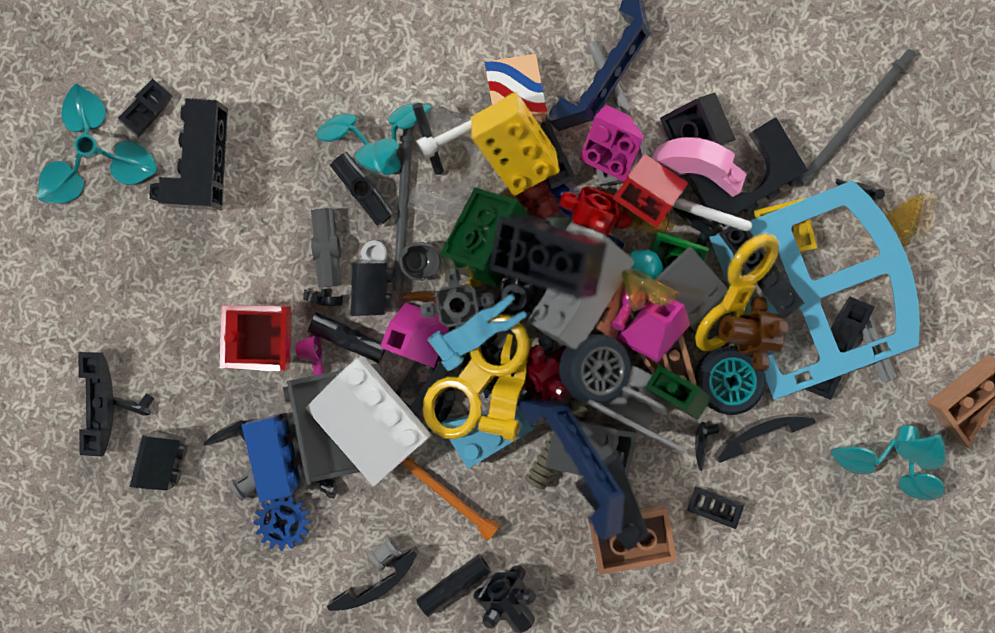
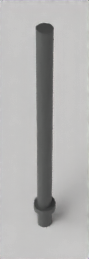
M907 49L900 59H896L892 63L893 67L810 164L807 168L808 171L802 174L803 180L800 183L803 186L810 182L897 77L907 71V65L916 56L914 51Z
M413 126L403 129L399 140L402 142L393 281L394 291H403L404 273L401 272L398 261L401 251L406 247L412 143H415Z

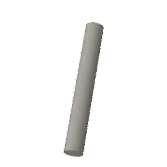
M595 40L587 46L599 69H601L607 60ZM618 83L612 94L621 111L626 113L632 108Z

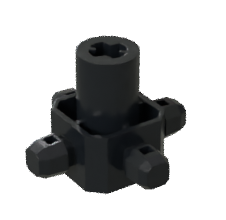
M510 277L502 282L500 289L502 295L496 298L494 303L497 305L512 294L515 299L502 311L509 309L516 315L523 311L525 313L530 312L532 315L533 310L539 304L547 288Z
M515 565L509 572H497L489 577L483 588L476 589L473 598L486 611L482 619L485 627L494 628L500 620H506L515 633H523L534 624L535 616L527 605L534 603L536 594L532 589L527 588L523 582L526 574L523 566Z

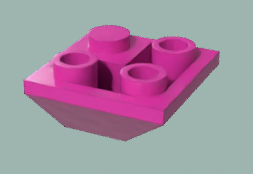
M605 105L594 117L579 160L624 182L630 174L644 136L629 115Z
M664 295L650 300L648 307L641 309L616 339L620 343L658 362L690 326L685 306Z
M405 303L389 322L380 348L436 368L440 356L428 342V338L437 331H441L445 335L450 331L451 327H446L439 322L438 314H435V317L425 318L421 316L419 307Z

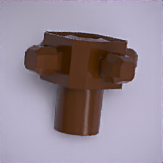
M763 297L752 299L751 313L740 317L726 316L722 319L719 326V336L723 342L733 343L743 355L754 356L752 357L755 371L768 370L770 362L768 356L781 351L784 345L783 335L788 332V323L779 314L766 312L768 311L766 299Z

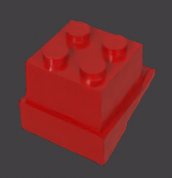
M221 305L220 368L289 370L292 336L291 306Z

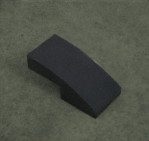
M153 78L134 96L136 100L118 117V120L138 138L163 111L172 98V95Z

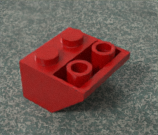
M644 154L627 176L613 199L658 228L688 182Z

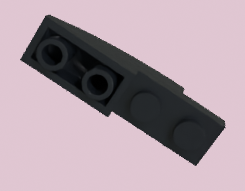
M729 226L719 234L734 255L746 242L754 238L750 230L744 231ZM763 247L754 251L743 264L748 274L763 260L766 253ZM775 263L768 273L756 282L783 319L806 304Z

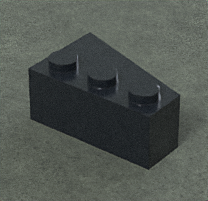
M616 450L604 459L603 463L624 494L622 531L616 537L629 551L647 537L649 533L622 461ZM583 477L575 483L577 490L596 511L601 507L600 503L593 496Z

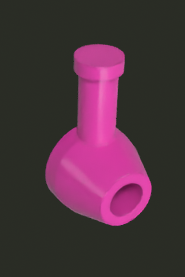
M631 283L627 284L621 295L622 308L616 319L613 320L612 326L617 330L623 331L632 310L648 307L651 299L650 293L642 287H636Z
M312 335L298 342L295 347L297 357L302 360L311 361L314 375L324 374L321 361L323 352L319 337ZM314 345L318 346V350L316 352L314 349Z

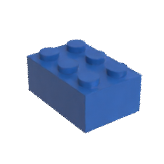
M281 413L242 424L259 503L291 496L299 488L298 484H301L298 468L294 469L292 459H295V450L293 444L288 443L287 434L290 433L287 419H283Z

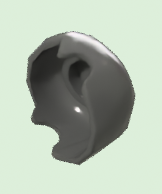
M414 242L401 251L398 262L401 272L409 279L424 281L430 276L437 274L441 260L438 251L432 245L425 242Z

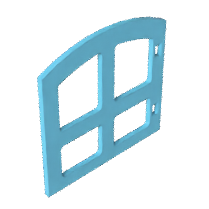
M853 180L750 221L752 223L750 231L754 237L761 234H771L778 240L779 256L788 279L806 303L800 309L819 354L818 362L787 374L780 373L773 355L768 356L770 358L769 368L764 372L774 400L919 346V303L914 276L907 255L884 213L872 198ZM846 206L868 232L878 248L879 254L869 260L817 280H812L791 228L794 224L837 207ZM720 233L709 238L730 288L728 269L734 255L720 237ZM887 274L890 278L893 293L895 332L846 352H840L820 304L821 298L879 275ZM751 298L745 307V314L751 313ZM767 298L768 311L766 312L779 314ZM886 342L889 350L874 355L872 347ZM809 371L812 379L796 384L794 376Z

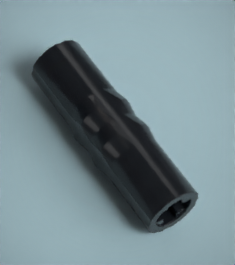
M318 312L315 313L310 322L308 332L376 363L381 361L385 353V349L380 348L382 341Z
M480 554L476 555L418 597L416 600L418 606L427 617H430L491 573L489 565Z

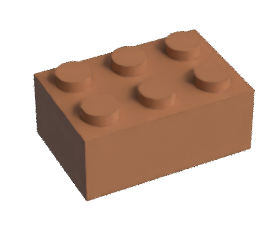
M664 504L640 509L649 535L629 551H627L616 536L602 541L588 519L599 575L677 561L668 509Z

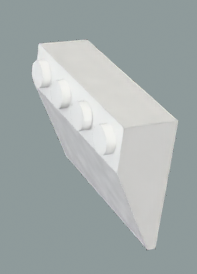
M364 356L356 358L305 408L373 487L432 435Z

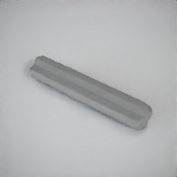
M870 316L865 329H861L866 344L880 339L873 319ZM883 343L872 347L874 355L886 351ZM889 357L874 363L882 382H889L896 378Z

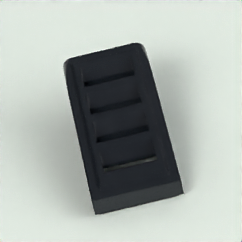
M695 486L687 511L736 529L745 503ZM700 496H706L702 508H696ZM712 498L715 500V503L710 513L706 510ZM720 502L725 503L721 516L716 515ZM730 506L735 507L732 518L728 519L726 518Z

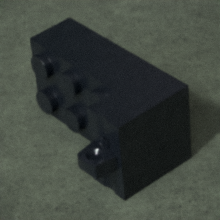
M185 98V105H182L180 109L181 121H184L183 132L179 134L182 158H179L177 162L178 174H181L180 178L159 177V183L150 184L149 199L158 201V204L171 208L222 211L228 108L218 100Z
M529 214L498 216L489 265L490 270L577 299L597 295L607 242L549 225V220Z

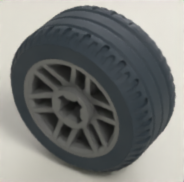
M590 333L587 339L578 345V348L572 349L566 346L560 358L561 362H559V376L572 397L586 403L592 400L601 405L612 402L622 394L623 387H627V383H629L632 365L629 353L618 340L610 336Z

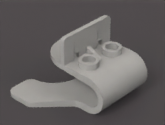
M632 366L629 383H627V387H623V392L618 398L602 405L592 400L588 401L589 405L680 452H686L684 448L649 429L653 416L657 413L668 414L671 405L645 388L652 377L647 372Z

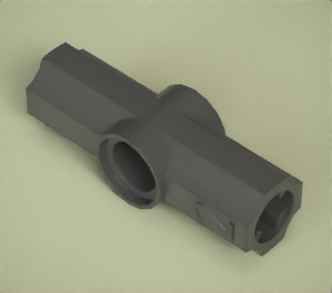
M321 208L311 210L313 228L311 248L313 259L316 261L318 287L341 286L339 266L341 249L339 236L336 235L334 209Z

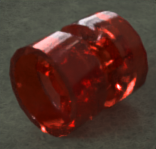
M545 180L515 195L521 205L527 208L529 215L538 218L550 217L562 209L555 196H549L550 188Z

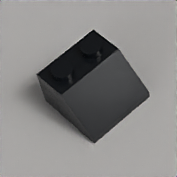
M715 92L698 97L660 117L669 141L678 138H699L724 146L736 140Z
M358 259L352 263L350 316L385 315L387 308L391 309L392 293H388V283H393L394 270L393 267H389V261Z
M158 430L142 435L129 487L168 491L174 485H177L181 477V470L178 469L180 460H184L188 445H185L186 437Z

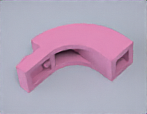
M678 138L670 140L657 147L652 158L678 176L685 173H696L706 176L732 197L741 192L746 173L733 163L735 156L733 152L705 139Z

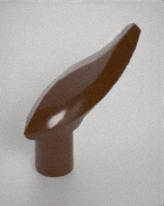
M438 291L409 292L398 295V299L420 301L423 303L434 302L436 304L435 295Z

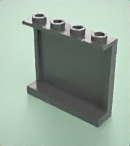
M380 363L371 364L383 378ZM343 370L288 380L287 386L283 387L285 402H291L292 412L288 413L290 428L296 427L297 438H292L295 454L301 453L302 463L297 464L300 479H306L307 485L310 482L360 472L305 409Z

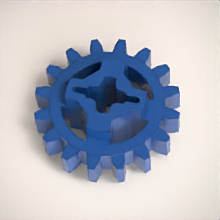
M292 495L289 499L282 497L278 500H270V503L267 501L262 502L261 506L263 509H258L255 512L256 515L260 516L259 519L253 521V524L260 525V528L255 533L256 535L263 534L262 543H265L267 540L271 542L270 549H273L276 544L279 545L280 551L285 549L286 544H288L290 549H293L295 547V540L301 543L304 540L301 534L307 535L310 531L305 527V525L311 523V519L305 518V515L309 513V509L302 510L301 506L304 501L294 502L295 495ZM283 505L292 508L294 511L291 512L285 509ZM271 509L272 518L266 523L267 514ZM281 518L282 520L286 519L288 523L284 526L283 524L279 525L277 521ZM299 521L298 530L294 534L293 525ZM272 532L280 535L281 538L274 536Z

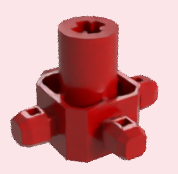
M585 186L582 187L578 197L576 194L567 192L563 193L560 199V205L569 211L572 210L574 224L597 233L609 235L613 226L627 229L631 223L629 214L619 210V203L613 199L614 196L598 188Z

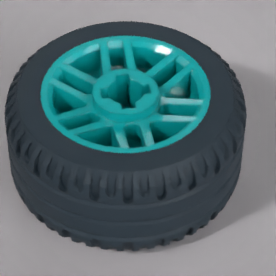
M723 346L708 352L701 359L696 368L695 378L697 386L712 398L707 407L721 414L738 415L752 409L760 401L766 386V376L764 371H755L752 357L754 356L741 354L738 347ZM727 377H732V380H734L733 384H728V381H726Z

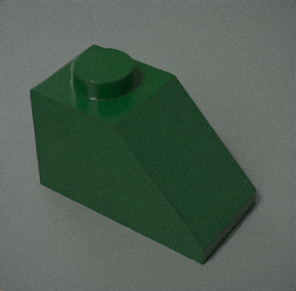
M660 365L645 386L647 390L697 421L712 399L700 387Z

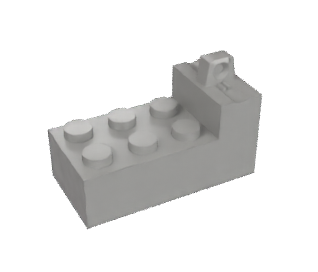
M570 223L566 229L567 231L607 242L597 295L577 299L547 289L527 322L544 335L567 347L576 349L580 343L587 339L635 261L605 235Z

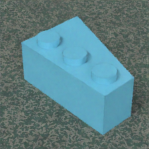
M517 405L514 420L520 422L518 439L532 431L536 425L530 426ZM487 410V411H482V412H481V417H482V416H487V417H488L489 410ZM469 415L448 418L441 424L447 428L454 429L466 422ZM479 422L476 428L467 436L449 439L468 469L513 442L504 440L503 436L480 432Z

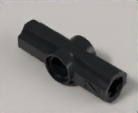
M348 152L341 154L333 160L330 167L377 227L395 214ZM360 183H367L369 185V191L364 196H359L356 193V188Z

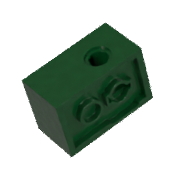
M474 187L439 255L451 268H457L461 275L499 287L505 274L489 269L498 216L526 215L529 213L517 199Z

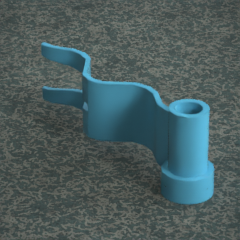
M512 294L492 308L478 312L461 327L445 335L441 331H437L428 338V342L441 357V363L447 371L454 369L464 360L463 354L476 349L493 334L511 328L527 316L523 311L508 320L488 323L489 319L497 316L515 299Z

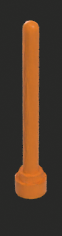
M407 457L400 463L478 526L477 530L481 532L479 535L486 541L500 527V524L494 519L489 520L487 517L484 519L411 458Z

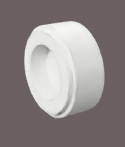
M369 241L363 246L361 256L363 260L385 261L387 259V249L379 241Z

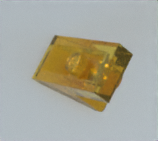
M634 268L625 269L621 274L633 311L642 309L648 296H650L649 300L660 306L674 303L678 296V292Z

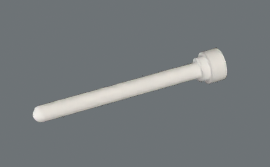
M471 120L435 138L423 137L415 141L422 158L427 160L433 157L439 147L471 132Z
M678 198L672 206L744 231H749L752 228V223L748 220Z

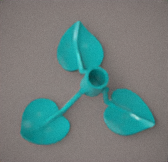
M74 84L64 99L61 117L68 130L79 132L84 129L82 135L78 136L74 142V148L78 152L75 155V165L71 169L70 165L63 161L48 163L42 169L39 176L37 199L50 204H62L76 199L84 188V180L75 174L79 170L82 157L91 159L96 157L97 154H101L112 159L110 172L116 181L125 185H134L144 181L157 172V167L150 153L144 147L134 142L125 141L119 143L115 148V155L99 148L97 141L88 134L89 128H97L103 123L106 117L105 106L96 95L87 91L79 84Z
M415 103L406 104L394 110L388 118L389 123L392 124L391 138L381 139L373 144H370L360 131L353 126L357 122V118L353 114H339L328 119L320 126L315 135L320 141L332 142L344 137L349 131L354 132L364 144L355 153L356 161L367 169L383 173L384 175H390L401 168V163L396 154L399 151L396 131L398 128H410L417 123L412 108ZM422 103L425 114H427L432 109V105Z
M903 425L898 429L897 438L890 440V444L878 458H876V454L873 451L860 447L831 449L832 456L844 469L854 474L866 475L874 473L876 471V464H881L893 447H895L896 452L909 461L910 476L899 478V486L905 494L921 500L940 499L944 494L945 487L939 478L924 473L916 475L914 472L915 463L926 470L939 469L944 465L946 450L939 434L919 439L920 432L917 428Z

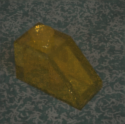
M922 194L911 196L884 214L903 247L907 246L911 242L909 238L917 233L924 200Z

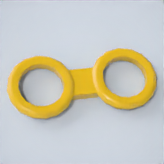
M761 234L755 236L737 251L728 269V281L731 286L722 303L714 307L698 326L695 340L700 350L713 351L728 343L723 342L719 335L707 340L709 331L714 323L726 313L733 312L734 317L745 315V307L756 288L754 284L768 273L779 253V242L774 235ZM767 246V251L761 263L749 274L740 276L742 266L747 258L757 249Z
M498 314L489 319L488 323L493 321L502 322L512 317L507 314ZM520 322L511 327V330L516 335L518 346L517 352L510 362L501 366H494L488 363L483 357L479 346L470 351L472 359L459 377L449 376L437 380L428 389L423 399L422 412L426 424L433 433L446 439H458L467 436L476 428L482 411V402L479 395H481L494 376L503 377L519 369L524 364L529 353V338L526 329ZM450 387L462 390L470 402V414L466 422L454 429L443 426L437 420L434 412L437 396L444 389Z

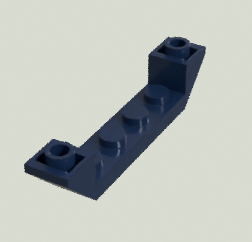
M622 0L619 12L630 25L625 28L617 46L610 51L603 67L596 72L594 81L588 90L581 95L578 105L576 106L560 98L557 104L551 108L547 120L558 131L594 120V117L600 111L649 37L650 30L643 0Z
M539 398L520 401L517 405L530 426L549 422L551 429L563 444L564 450L578 468L579 474L585 479L593 496L600 503L601 507L587 517L594 531L602 541L619 535L622 531L624 494L568 406Z

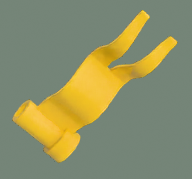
M511 334L507 335L502 349L501 365L510 362L513 335ZM529 338V350H530V348H531V346H532V343H533V339H530V338ZM528 355L524 364L515 371L514 377H511L512 374L498 378L492 391L488 417L482 416L480 419V432L503 436L504 440L516 441L520 422L514 419L518 396L526 379Z

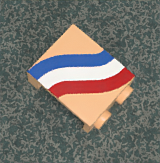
M536 54L484 62L485 80L488 81L492 105L517 92L537 123L540 125L546 121L547 109Z

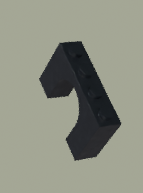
M777 117L749 133L765 162L764 179L754 191L740 192L732 197L706 176L696 173L683 174L702 206L735 216V214L742 210L746 214L759 206L757 201L763 197L770 200L780 194L779 188L788 183L789 187L803 180L802 174L807 172L808 169ZM711 220L714 226L720 224V222Z

